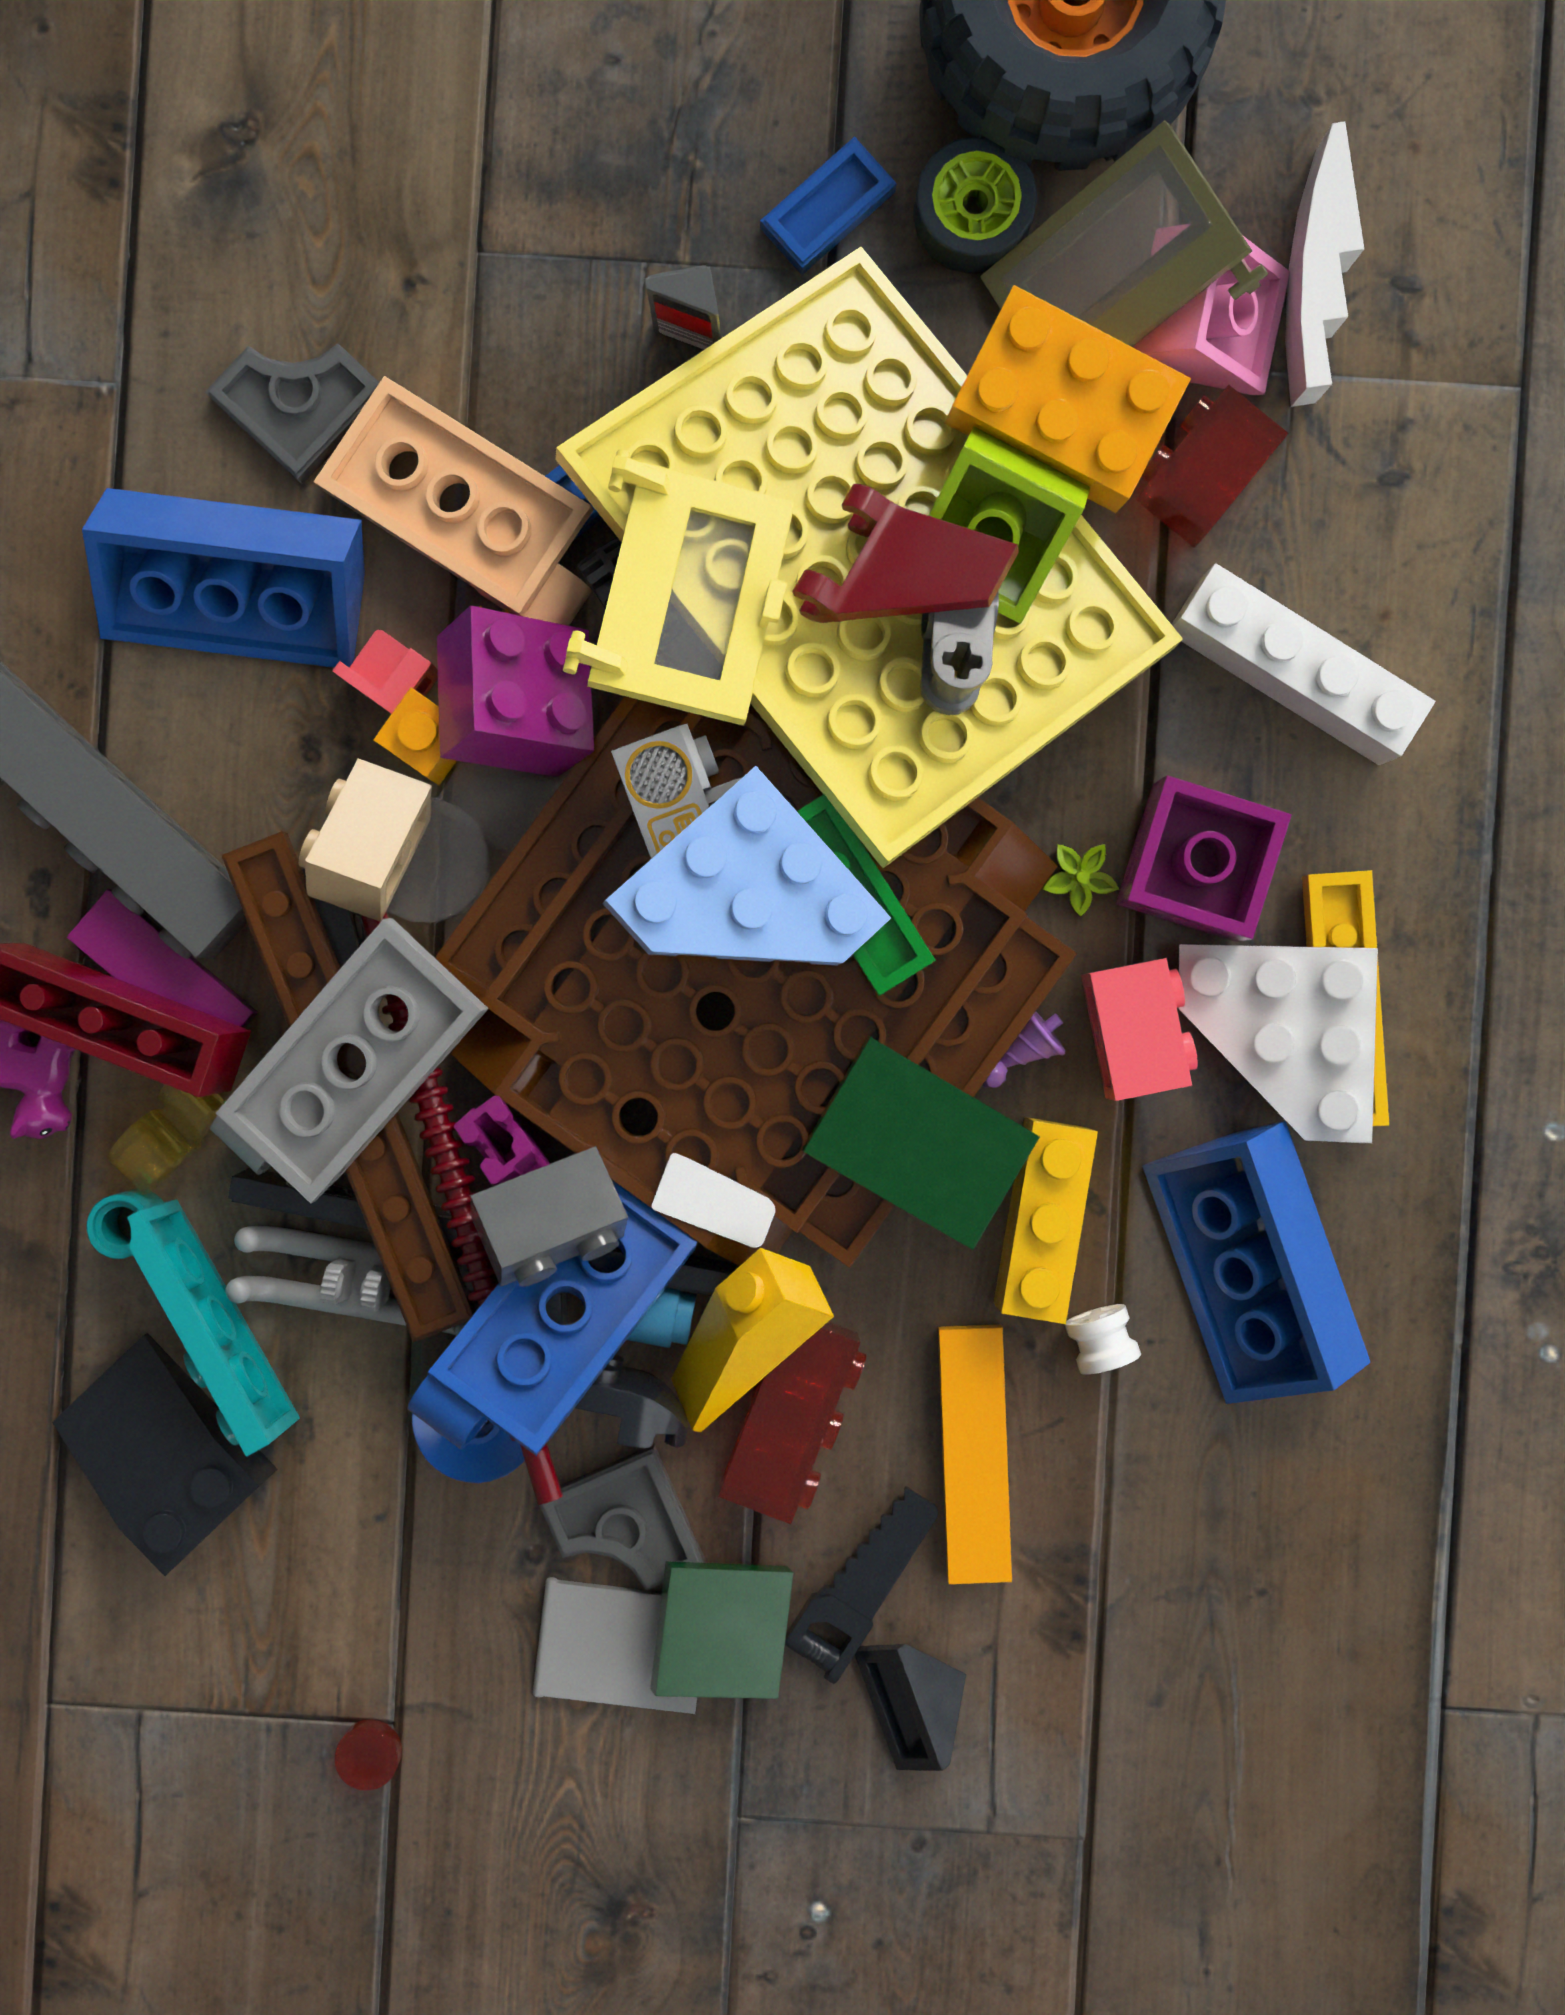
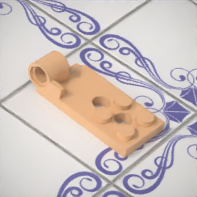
M384 376L314 480V483L325 493L474 587L481 596L500 608L507 609L510 614L569 626L592 590L576 575L558 563L593 512V507ZM406 451L418 454V465L412 475L400 480L390 478L389 467L392 460L398 454ZM457 483L469 486L470 496L463 508L455 512H445L440 509V497L447 487Z

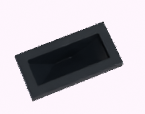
M907 1644L860 1646L855 1654V1658L896 1769L943 1771L951 1762L966 1674Z

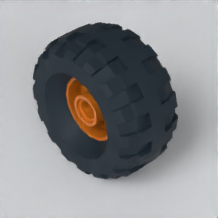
M920 0L921 48L925 50L928 62V76L940 101L945 99L948 106L952 105L958 113L957 124L972 137L976 136L978 139L981 137L988 138L1005 148L1004 154L1026 162L1029 167L1031 166L1032 159L1055 162V169H1058V171L1084 170L1088 168L1090 161L1104 158L1106 161L1113 159L1116 162L1164 120L1171 124L1179 116L1209 65L1223 24L1226 0Z

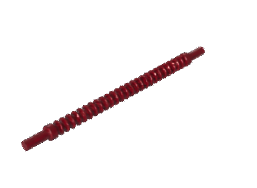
M387 911L385 912L382 920L388 919ZM361 915L368 937L380 924V921ZM388 994L385 996L387 1005L382 1008V1013L384 1015H391L393 1023L389 1024L387 1028L393 1031H401L408 1021V1008L401 998ZM436 1068L408 1100L411 1104L417 1103L420 1112L414 1115V1120L417 1122L423 1121L425 1125V1130L420 1132L419 1137L421 1139H428L430 1142V1148L425 1151V1156L434 1158L436 1166L430 1169V1173L432 1175H439L441 1179V1184L435 1188L437 1193H444L446 1196V1202L441 1205V1209L443 1211H450L452 1215V1220L446 1223V1227L448 1229H455L457 1232V1238L452 1240V1246L461 1247L463 1253L457 1259V1263L459 1265H466L468 1268V1274L462 1278L464 1283H471L473 1286V1292L468 1295V1299L470 1301H477L480 1307L499 1283L470 1216V1196L476 1193H471L469 1185L475 1181V1178L472 1175L466 1176L464 1172V1167L470 1161L468 1158H461L458 1149L464 1146V1142L461 1139L455 1140L453 1136L456 1122H450L448 1119V1113L453 1110V1105L444 1104L442 1096L448 1092V1088L438 1085L437 1078L442 1075L443 1071L440 1068ZM547 1443L537 1456L520 1444L537 1504H546L563 1497Z

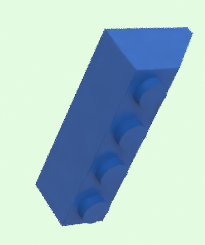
M106 488L82 528L100 639L333 668L339 661L348 667L354 662L365 577L362 520Z
M1286 1120L1231 1133L1143 1165L1148 1184L1226 1404L1334 1391L1371 1363Z

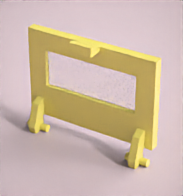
M619 449L614 457L608 489L613 492H620L623 482L635 484L636 486L597 645L584 641L585 634L583 632L572 631L563 671L568 674H576L579 663L592 667L587 687L744 726L769 622L778 624L787 583L778 581L795 502L645 462L640 463L629 458L630 453L628 451Z

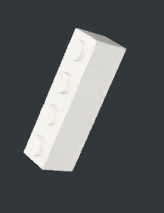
M1217 563L1199 579L1171 624L1183 638L1181 642L1377 765L1384 764L1403 755L1436 702Z

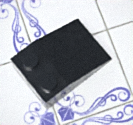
M146 1333L52 1423L118 1528L166 1576L278 1469L260 1450L246 1457L239 1444L233 1445L226 1439L216 1418V1412L219 1410L218 1406L162 1347Z

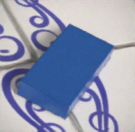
M854 136L760 220V229L797 271L803 275L896 192L897 183Z

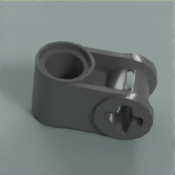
M997 592L990 607L922 613L921 636L923 638L920 688L925 702L936 712L945 715H958L969 710L976 702L980 688L988 679L993 665V637L998 616L999 592Z

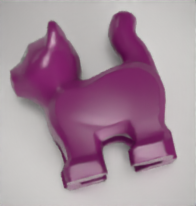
M0 1020V1088L18 1090L24 1094L15 1108L13 1123L10 1128V1137L16 1139L21 1136H27L33 1139H46L57 1131L67 1130L72 1120V1112L67 1108L63 1100L62 1090L68 1081L71 1058L77 1049L41 1035L38 1045L35 1046L28 1035L31 1031Z
M493 1096L478 1108H472L454 1125L463 1142L468 1146H475L485 1159L481 1163L480 1168L494 1186L550 1164L543 1153V1150L551 1144L550 1138L540 1132L534 1123L527 1118L514 1116L500 1096Z

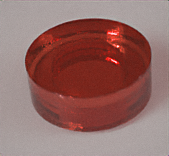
M363 1720L355 1723L345 1732L335 1751V1766L339 1776L346 1784L358 1790L369 1791L384 1786L393 1777L401 1761L402 1745L400 1738L392 1727L382 1721Z

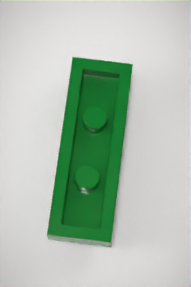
M825 794L798 810V814L891 917L888 922L852 954L877 995L884 994L936 961L864 845Z

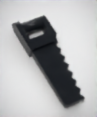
M905 1486L904 1499L892 1502V1514L881 1515L880 1528H871L869 1530V1542L859 1543L857 1545V1556L846 1558L845 1571H836L834 1573V1585H824L818 1592L810 1595L787 1631L785 1646L824 1670V1678L832 1684L839 1680L872 1629L873 1617L938 1516L936 1505ZM827 1621L848 1634V1637L840 1649L808 1630L811 1623Z

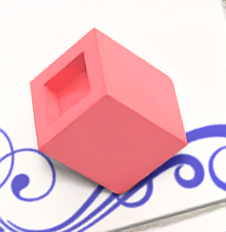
M376 630L350 667L339 661L332 670L337 676L390 714L393 713L410 687L426 696L438 679V669L429 660L412 648L408 649L383 630Z

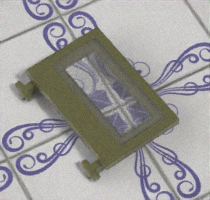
M1164 120L980 277L1000 309H1002L1013 285H1016L1132 347L1228 270H1231L1238 280L1237 283L1228 289L1234 300L1238 299L1245 292L1251 294L1261 286L1259 281L1265 278L1268 272L1262 264L1253 270L1247 265L1243 258L1249 255L1252 249L1171 125Z

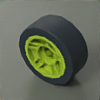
M976 136L953 140L935 152L920 173L913 210L917 237L928 254L948 269L971 274L987 271L1028 236L1037 202L1034 176L1026 162L1004 154L1005 148L986 137L978 139ZM969 197H977V204L984 210L982 213L975 215L966 211L964 206L968 204Z

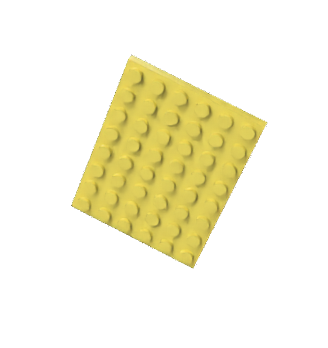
M859 247L556 447L555 460L621 542L636 485L623 482L620 492H613L608 489L614 457L619 449L628 451L630 453L629 458L640 463L645 462L795 502L778 581L787 583L778 624L769 622L750 703L820 791L825 794L880 866L885 868L1175 649L1183 638L1082 515L1022 623L1020 624L998 612L993 637V665L990 675L981 686L976 702L969 710L961 714L945 715L936 712L927 705L921 695L922 613L828 623L815 622L800 614L799 610L805 600L795 597L792 591L804 570L821 573L842 586L869 538L850 531L847 526L854 513L843 510L841 505L852 485L862 484L868 486L903 508L929 515L968 438L967 435L944 424L967 375L864 249ZM690 510L669 602L723 668L755 527Z

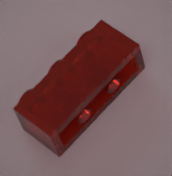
M827 1322L758 1382L720 1481L718 1497L788 1524L792 1523L798 1506L809 1509L821 1477V1473L812 1470L821 1447L829 1450L832 1449L843 1421L844 1414L835 1410L844 1387L851 1390L855 1389L866 1361L867 1354L858 1351L861 1342L857 1332Z

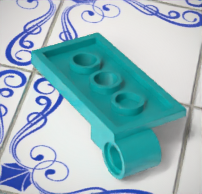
M133 1189L107 1196L97 1202L87 1218L86 1230L90 1243L99 1253L112 1259H124L134 1256L187 1351L184 1354V1363L190 1376L201 1388L207 1386L219 1408L216 1412V1418L223 1435L231 1444H239L246 1457L269 1445L300 1417L238 1306L227 1298L226 1285L179 1201L175 1199L164 1203L158 1195L151 1191ZM123 1207L135 1212L127 1217L131 1227V1239L123 1235L118 1226V1216Z

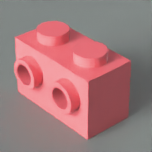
M1167 958L1081 974L1105 1098L1119 1101L1192 1086L1190 1071L1196 1070L1198 1067L1197 1053L1190 1032H1181L1177 1008L1184 1007L1185 1005L1184 988L1178 970H1169Z

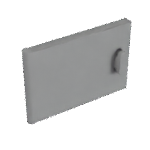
M554 1577L547 1578L533 1695L535 1697L545 1696L695 1714L697 1697H658L650 1689L662 1592L565 1581Z

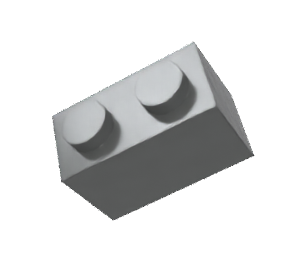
M596 1146L470 1196V1216L501 1287L514 1281H518L521 1287L529 1286L554 1274L557 1271L556 1264L578 1255L581 1256L583 1261H589L611 1252L619 1245L617 1239L624 1237L628 1215Z

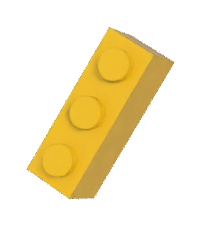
M1024 1117L1023 1127L1037 1134L1040 1138L1013 1183L994 1304L1001 1314L1066 1324L1098 1131L1082 1126Z

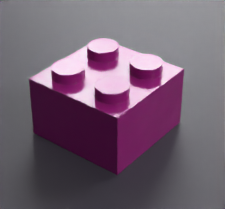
M470 605L437 636L440 758L558 777L594 752L591 687H587L591 671L590 666L579 663L576 674H568L563 671L572 631L583 632L585 634L584 641L589 642V630Z
M1166 775L1152 785L1115 904L1234 942L1252 940L1292 814Z

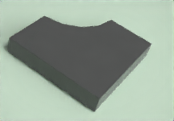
M336 344L318 358L296 363L268 359L248 346L205 393L293 477L303 484L336 449L380 382L339 344Z
M655 1444L560 1485L563 1497L540 1505L562 1558L586 1552L610 1556L630 1568L646 1590L663 1583L666 1561L705 1563V1557Z

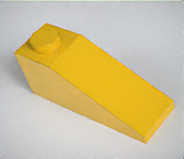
M759 1248L715 1288L671 1378L693 1431L701 1433L834 1317L809 1265Z

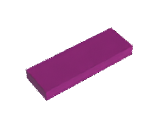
M107 889L67 936L71 942L116 979L246 1028L258 1013V1011L192 955L189 959H185L173 951L159 937L158 933L161 929L144 914L139 916L125 907L112 894V889Z

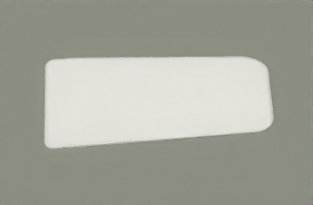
M677 1153L670 1155L652 1203V1209L754 1248L760 1247L764 1243L775 1214V1206L769 1198Z

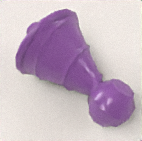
M1035 1011L982 1086L985 1088H997L1006 1081L1007 1067L1018 1064L1026 1065L1028 1062L1043 1058L1048 1059L1055 1055L1063 1056L1065 1049L1053 1032L1063 1024L1060 1017L1055 1013L1044 1021Z

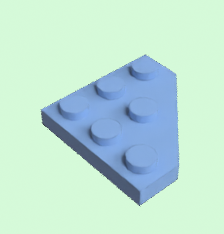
M757 766L750 770L602 903L650 955L710 956L718 959L770 962L778 960L810 962V964L839 965L844 963L891 919L886 911Z

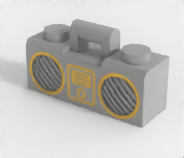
M688 724L674 727L611 751L651 859L741 779L738 778L711 788L707 777L720 773L706 735L693 740Z

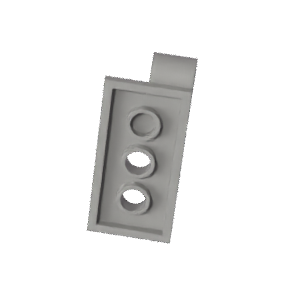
M393 918L383 919L216 1112L218 1116L213 1121L210 1130L257 1175L273 1167L307 1201L313 1203L338 1180L489 1008ZM388 994L401 998L408 1008V1021L401 1031L388 1029L380 1019L379 1006L382 999ZM345 1043L356 1045L365 1056L366 1068L359 1079H351L345 1076L338 1067L337 1054Z

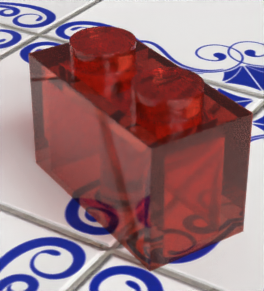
M1230 385L1224 389L1215 402L1205 395L1199 400L1179 426L1188 433L1186 438L1174 452L1166 445H1163L1148 463L1141 476L1148 484L1136 501L1194 548L1208 534L1289 434Z

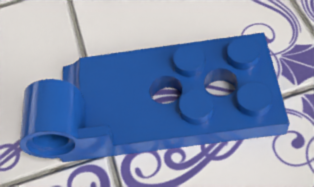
M612 1180L628 1215L624 1237L617 1239L619 1242L617 1247L624 1256L623 1265L612 1273H601L594 1270L588 1261H583L581 1256L578 1255L556 1264L557 1271L538 1283L523 1287L519 1286L518 1281L502 1287L498 1284L430 1368L427 1377L413 1395L407 1409L460 1450H463L475 1438L489 1420L537 1456L695 1251L698 1242ZM559 1293H570L581 1300L585 1313L574 1324L560 1325L548 1316L546 1311L547 1302Z

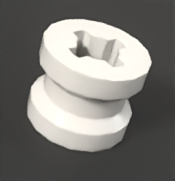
M1124 1304L1096 1308L1076 1315L1066 1321L1065 1327L1068 1336L1077 1341L1080 1350L1076 1362L1081 1374H1096L1110 1371L1132 1363L1141 1356L1138 1343L1129 1338L1125 1327L1129 1320V1315Z

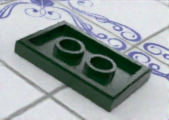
M868 1036L806 1140L802 1151L974 1250L1040 1136Z

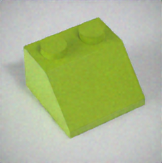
M973 427L928 516L1018 544L1019 553L998 590V612L1021 624L1085 509L1090 487L990 434Z

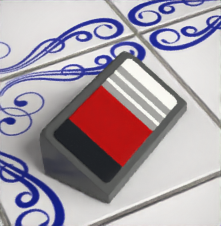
M697 266L648 275V278H644L654 332L701 350H705L721 339L719 312L710 266Z

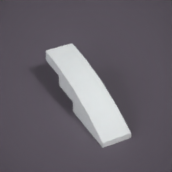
M1345 122L1332 123L1317 147L1297 213L1289 263L1290 274L1287 284L1285 330L1291 407L1316 403L1332 385L1325 338H1331L1348 318L1342 273L1349 270L1364 250Z

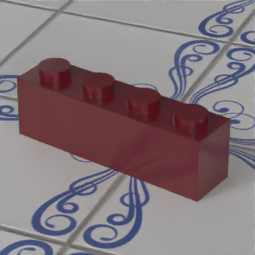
M0 943V1020L196 1097L232 1090L251 1033L250 1030L29 944Z

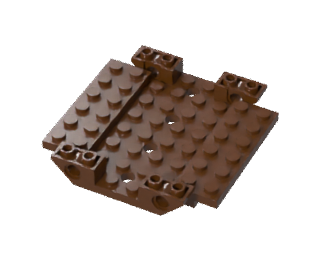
M659 650L657 651L654 664L688 672ZM624 696L595 736L594 752L573 766L435 957L438 962L489 1008L451 1052V1055L493 1094L500 1096L503 1101L576 1154L596 1146L610 1178L651 1208L668 1160L673 1153L685 1156L769 1198L775 1206V1214L764 1243L757 1248L658 1212L700 1244L734 1264L742 1265L759 1248L777 1254L792 1232L796 1231L798 1233L799 1231L850 1268L895 1205L802 1151V1147L868 1036L970 1096H975L1077 955L1075 951L1027 917L1028 914L1025 912L1057 868V865L1012 821L979 797L885 868L880 866L865 847L936 960L880 996L873 989L853 955L839 965L778 960L770 962L718 959L710 956L650 955L602 904L651 860L611 753L612 750L674 727L688 724L693 740L706 735L720 773L707 777L711 788L742 778L757 766L796 811L819 798L823 793L751 703L745 725L742 726ZM708 993H724L734 1004V1018L730 1025L722 1030L714 1031L707 1029L698 1020L697 1005L700 999ZM644 1098L655 1106L658 1121L652 1132L646 1135H634L624 1128L620 1117L621 1110L630 1099Z

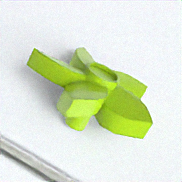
M1057 844L1056 859L1061 869L1065 872L1061 871L1050 876L1042 889L1054 894L1069 892L1070 904L1080 917L1091 905V891L1107 894L1119 890L1111 876L1104 872H1097L1105 861V844L1090 848L1083 854L1081 859L1072 848Z

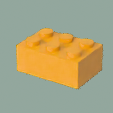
M1013 285L944 424L969 436L973 427L990 434L1089 486L1090 491L1087 499L1116 513L1130 499L1191 378Z

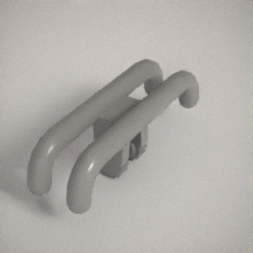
M247 1226L236 1233L234 1238L235 1246L238 1250L245 1253L253 1251L278 1252L331 1261V1263L326 1267L322 1285L264 1276L237 1277L232 1279L225 1289L226 1296L231 1302H270L406 1326L396 1298L389 1297L391 1285L374 1243L273 1226ZM458 1264L462 1277L468 1274L467 1266ZM465 1283L467 1289L473 1291L472 1284ZM467 1322L442 1332L457 1336Z

